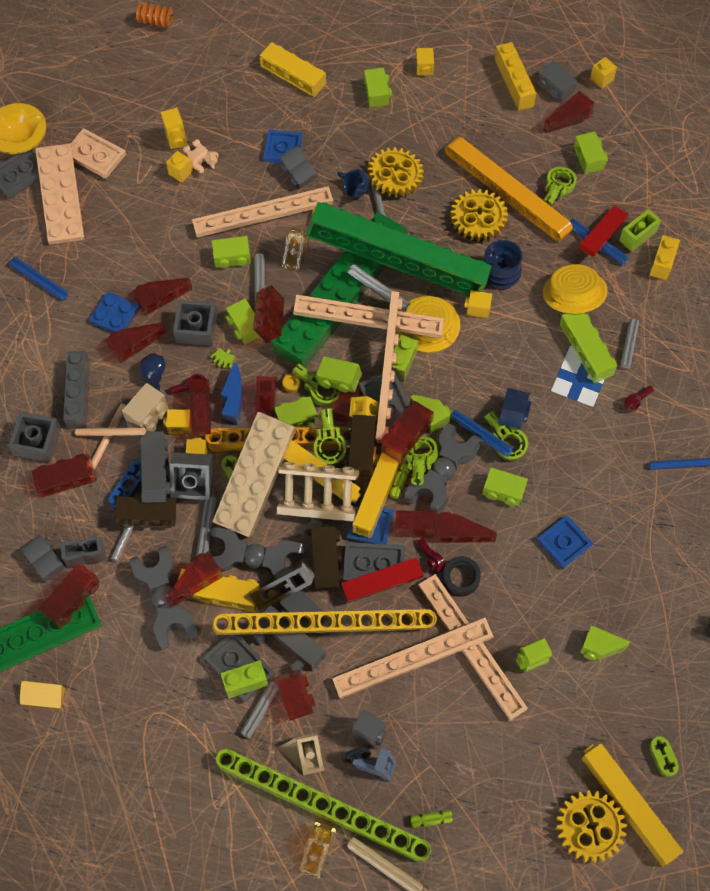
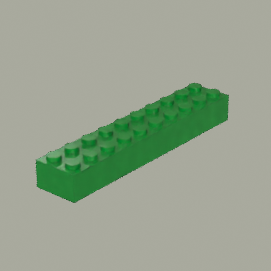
M317 202L305 234L306 237L470 296L471 290L479 292L483 290L491 270V265H488L485 261L475 260L466 254L453 252L450 248H442L431 241L418 239L415 235H407L396 228H388L380 222H372L363 216L353 215L347 210L334 208L325 202Z
M378 211L370 220L372 222H380L388 228H396L402 233L407 234V228ZM345 251L309 297L357 304L368 290V287L348 274L350 266L355 264L375 279L386 266ZM293 315L272 341L273 352L295 366L300 363L306 368L342 322Z

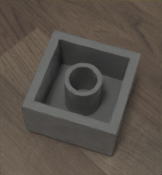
M178 300L173 329L175 342L212 346L217 320L216 304Z
M19 412L8 447L14 456L51 462L61 426L56 418Z
M174 452L170 461L171 498L210 500L213 490V455Z

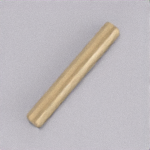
M352 837L347 844L348 849L408 891H422V884L356 838Z

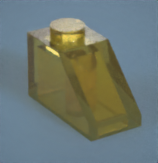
M293 228L288 232L282 267L300 270L309 242V237L305 236L307 231Z
M318 822L315 823L308 837L299 868L300 872L318 879L320 878L336 829Z

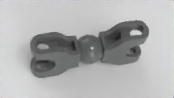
M449 423L439 435L441 450L439 458L432 464L428 473L424 475L423 484L419 485L418 479L417 485L410 483L405 492V501L411 504L415 503L421 496H430L433 499L430 505L431 514L439 516L448 503L447 481L454 476L460 464L468 463L475 458L481 446V438L475 435L471 436L465 443H458L453 440L456 435L455 426Z
M214 527L212 528L211 535L214 539L225 543V550L220 556L206 557L204 565L221 571H228L238 564H246L251 568L263 566L264 569L270 570L275 576L286 568L285 563L292 555H304L307 547L304 544L288 540L280 542L275 547L266 546L265 548L258 543L248 545L246 542L240 541L232 530Z
M166 546L158 549L160 560L152 568L143 566L137 556L130 558L135 578L142 585L148 586L152 592L151 601L158 611L153 631L162 650L169 647L168 634L174 627L180 626L185 628L190 638L198 637L197 628L191 613L179 608L177 605V595L169 581L174 572V563Z

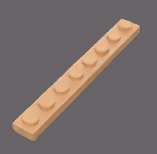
M329 186L192 219L196 237L198 238L312 210L316 207L317 202H325L330 205L334 203Z
M395 291L391 292L376 443H384L385 438L389 436V427L386 426V421L391 417V408H388V402L392 401L393 389H390V383L394 382L395 371H392V364H396L397 360L394 346H398L399 335L396 334V328H400L401 322L398 310H402L403 298H400L399 292Z
M296 295L293 315L387 330L390 310ZM398 311V316H401L400 328H396V331L441 338L444 318Z
M436 574L418 585L449 632L469 624ZM483 643L462 650L509 721L527 711V706Z
M483 618L332 679L339 698L342 699L493 639V634L486 618Z

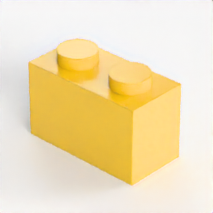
M178 108L161 112L164 131L170 149L187 145L184 126Z
M666 235L662 236L650 276L663 280L668 279L680 243L679 239Z

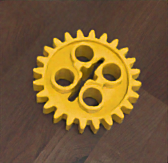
M394 147L393 151L387 148L386 152L381 149L380 154L375 153V156L371 157L368 163L367 174L369 180H371V186L376 185V191L382 189L381 194L388 192V197L391 194H394L395 198H397L398 194L404 197L405 193L411 195V190L416 192L417 187L420 188L423 181L424 170H422L423 164H419L420 159H415V154L410 156L409 150L404 153L403 148L400 151H397L396 147Z
M472 189L471 194L465 191L464 196L459 195V199L454 200V205H452L450 212L451 223L454 224L453 228L458 229V234L464 233L463 238L470 236V241L474 237L479 242L480 238L487 241L488 236L491 239H494V234L499 236L500 231H504V226L507 224L508 219L507 207H504V201L500 202V196L494 198V192L489 195L488 190L482 193L481 189L478 190V193H475Z
M588 790L585 797L579 792L577 795L578 799L572 795L570 797L571 803L568 801L563 803L566 809H559L563 816L556 818L561 825L556 826L555 829L562 831L557 838H564L565 840L561 846L565 847L568 845L570 847L567 852L568 854L573 851L576 852V860L583 856V863H586L588 858H591L592 864H595L597 857L601 862H604L605 855L611 859L613 857L611 850L618 853L620 850L616 845L622 846L624 844L620 837L627 836L625 832L621 831V829L627 827V824L621 823L625 815H618L617 813L621 807H613L615 800L608 803L606 801V794L602 799L599 798L598 791L594 796H591V792ZM583 808H586V809H587V811H588V818H587V815L585 814ZM593 808H598L602 811V818H596L593 815ZM572 815H580L582 824H575L572 820ZM589 822L591 825L596 826V828L593 831L592 829H587L586 827L589 824ZM601 829H606L610 833L609 840L601 837ZM581 835L589 838V846H583L580 843L579 838ZM594 836H595L596 840L598 841L599 846H596V845H595Z

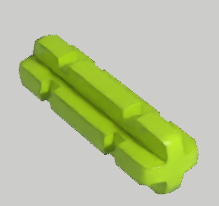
M401 463L400 470L390 491L391 498H400L401 490H403L410 472L406 463Z
M451 810L442 811V813H425L422 816L412 815L410 817L412 828L421 827V825L441 824V822L451 823L453 820Z

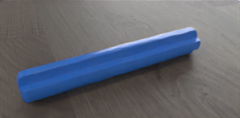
M575 219L570 220L573 226L572 231L585 239L591 230ZM608 242L601 248L602 252L621 265L628 261L629 257Z
M13 257L10 260L13 268L59 299L65 300L69 296L67 290L19 258Z
M453 410L450 418L474 435L480 437L481 440L504 456H510L513 449L458 410Z

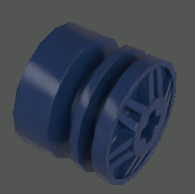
M498 240L486 248L484 261L491 265L487 283L492 287L508 289L519 282L523 257L522 251L517 244L508 240Z

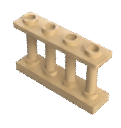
M285 462L278 468V473L286 474L285 499L281 500L277 506V514L344 521L355 520L358 507L351 505L352 480L357 479L359 470H354L352 467L339 469L334 468L332 465L316 467L311 463L296 465L294 462ZM293 475L305 476L303 502H295L293 500ZM313 476L324 477V502L322 504H314L312 501ZM332 478L344 479L343 505L341 506L331 503Z

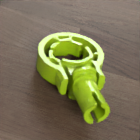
M566 167L551 169L546 178L545 192L548 193L543 201L549 202L548 205L552 207L559 195L562 199L564 195L571 193L575 189L577 182L575 173ZM555 176L557 178L562 177L566 179L569 183L558 182L555 179Z
M300 363L294 368L292 373L306 382L304 388L309 391L314 403L322 407H329L338 402L342 393L340 390L336 392L337 389L334 388V393L323 400V396L317 390L321 385H319L316 373H311Z
M325 409L320 410L323 439H321V430L317 429V438L314 442L315 456L325 464L338 463L346 454V442L340 435V427H336L337 437L335 438L332 409H327L328 417H326ZM327 431H330L331 436H327ZM327 439H333L338 443L339 451H341V445H343V453L338 459L336 457L340 453L333 457H327L323 454L322 456L327 458V460H324L318 455L317 447H319V451L322 453V443Z
M491 411V414L488 413L484 418L493 428L494 433L492 434L502 441L506 438L514 437L520 444L522 440L524 442V450H521L523 445L521 444L520 448L512 452L508 457L496 450L498 456L506 461L521 459L528 448L526 435L517 428L498 424L499 417L495 411Z
M423 436L410 440L404 449L408 468L410 470L413 469L411 483L417 485L418 479L419 485L423 484L426 464L427 469L430 470L431 464L438 457L436 442L429 437ZM418 448H427L428 450H430L428 453L424 454L414 453V450H417Z

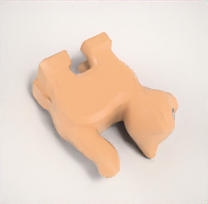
M198 139L192 142V145L195 147L194 150L191 151L188 145L182 149L183 155L191 159L192 168L198 170L199 173L202 174L204 172V168L201 166L204 161L215 169V164L218 162L219 157L216 151H208Z

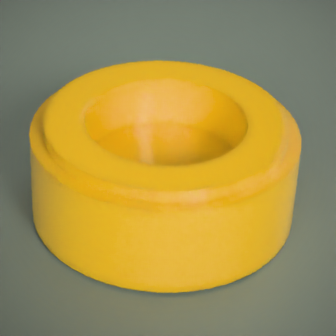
M295 374L284 376L282 379L284 391L287 393L297 392L301 387L300 378Z

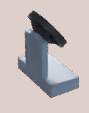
M367 747L352 749L341 756L343 763H352L357 769L380 776L383 780L389 782L397 763L391 752L381 748L376 763L365 760L371 755L370 749Z

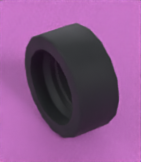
M464 556L455 557L449 560L444 567L443 585L453 595L460 597L468 596L478 588L481 572L477 563L471 558ZM456 566H465L472 571L473 581L467 587H458L450 580V572Z

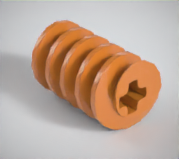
M144 2L143 6L139 3L136 19L139 23L156 24L158 27L163 26V28H167L168 26L170 27L173 20V8L170 7L167 11V7L163 6L162 10H160V5H157L156 9H154L153 3L150 4L149 8L147 2Z

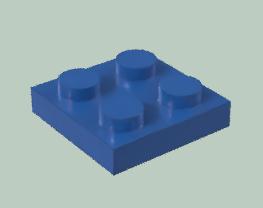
M107 291L89 321L95 326L122 337L140 307L134 302Z

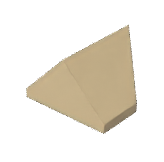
M317 733L296 737L277 747L303 772V775L324 771Z

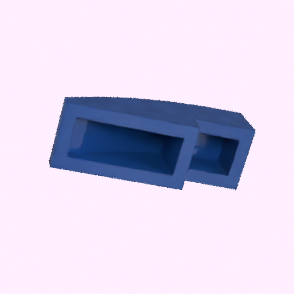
M237 363L233 364L221 393L222 402L225 403L222 410L223 421L238 425L243 405V388Z

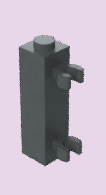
M269 606L267 609L265 608L261 610L259 613L280 612H278L272 606ZM264 618L259 619V626L262 629H267L269 627L268 621ZM280 618L279 625L282 628H288L289 621L286 618ZM305 633L254 635V640L260 645L270 635L298 659L291 666V671L296 676L302 672L305 666L314 671L326 657V651Z

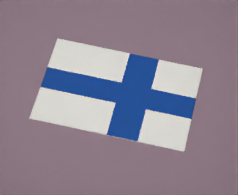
M570 346L551 391L594 407L604 380L593 383L574 348Z

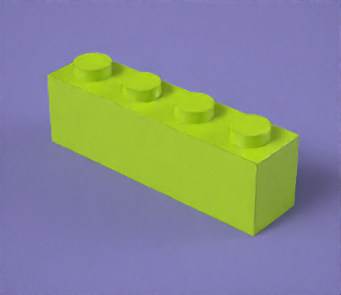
M588 313L563 314L560 326L593 383L614 376L617 362L614 357L610 356L606 343L601 341L597 328L592 326Z

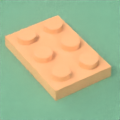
M84 128L71 142L73 161L105 179L126 156L124 149Z

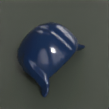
M356 169L348 173H337L340 178L344 179V188L349 197L358 198L367 193L370 181L368 174L364 170Z
M151 353L141 360L139 373L147 383H150L156 390L160 391L159 382L165 369V359L163 358L164 356Z

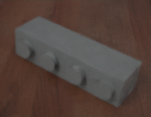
M86 351L67 352L64 421L68 429L87 428L90 360Z
M146 431L145 435H140L142 502H166V494H170V482H166V479H169V468H165V465L169 464V455L165 453V451H168V439H164V431Z

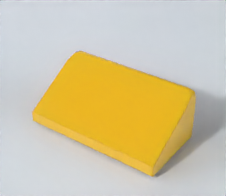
M22 681L20 705L61 709L65 688L57 684Z

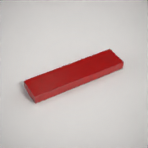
M614 205L582 241L578 249L594 258L624 223L629 214Z
M416 557L343 582L341 586L347 602L351 603L423 578L424 574Z

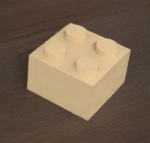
M146 383L125 406L122 413L129 428H145L146 431H155L157 425L164 421V416H167L169 408L164 394Z

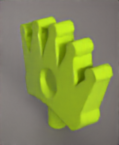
M219 348L210 356L211 359L215 357V360H213L214 364L219 361L218 367L224 364V369L228 365L232 369L233 361L235 360V356L229 354L230 349H227L225 352Z

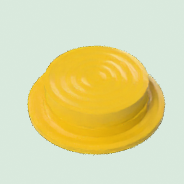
M23 103L9 104L0 108V152L17 155L39 145L45 136L47 125L43 114L37 108Z
M571 264L557 269L546 281L543 287V297L545 302L557 311L569 314L586 313L596 309L605 301L607 285L594 269L581 264Z
M421 296L409 301L410 304L406 309L407 313L444 318L441 338L397 331L399 337L404 335L418 340V352L437 353L450 347L457 339L460 331V318L455 308L447 301L434 296Z

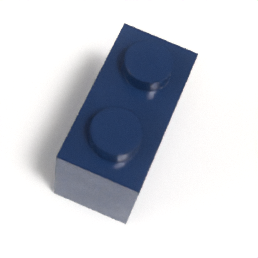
M507 388L498 424L521 429L522 423H527L532 401H528L530 393Z

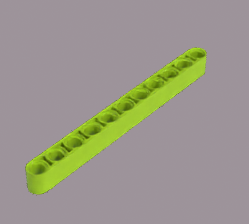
M222 749L216 755V763L219 768L238 779L416 862H425L430 856V845L421 838L229 749ZM225 756L232 758L231 763L228 765L221 764V759ZM243 765L251 766V770L247 774H241L240 768ZM264 773L270 775L268 782H259L260 775ZM280 783H288L289 789L286 792H280L278 790ZM305 791L309 796L307 800L299 801L297 799L298 793ZM320 800L328 803V807L325 810L317 809L316 804ZM339 809L347 811L348 815L345 819L341 820L335 816ZM359 818L367 821V826L363 829H359L355 825L356 820ZM382 827L386 829L387 835L384 838H378L375 835L377 828ZM401 836L406 839L407 844L404 847H398L394 840ZM417 846H423L427 854L419 857L414 849Z

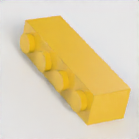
M271 42L260 54L261 67L313 97L326 85V73L322 69L314 67L308 61L300 59L294 53L286 51L279 45Z
M513 42L496 46V64L518 111L534 107L536 91Z
M187 568V570L181 569L175 592L179 598L256 612L257 606L249 594L258 588L260 583L253 579H246L244 581L232 575L223 577L218 576L215 572L207 571V573H202L195 568Z

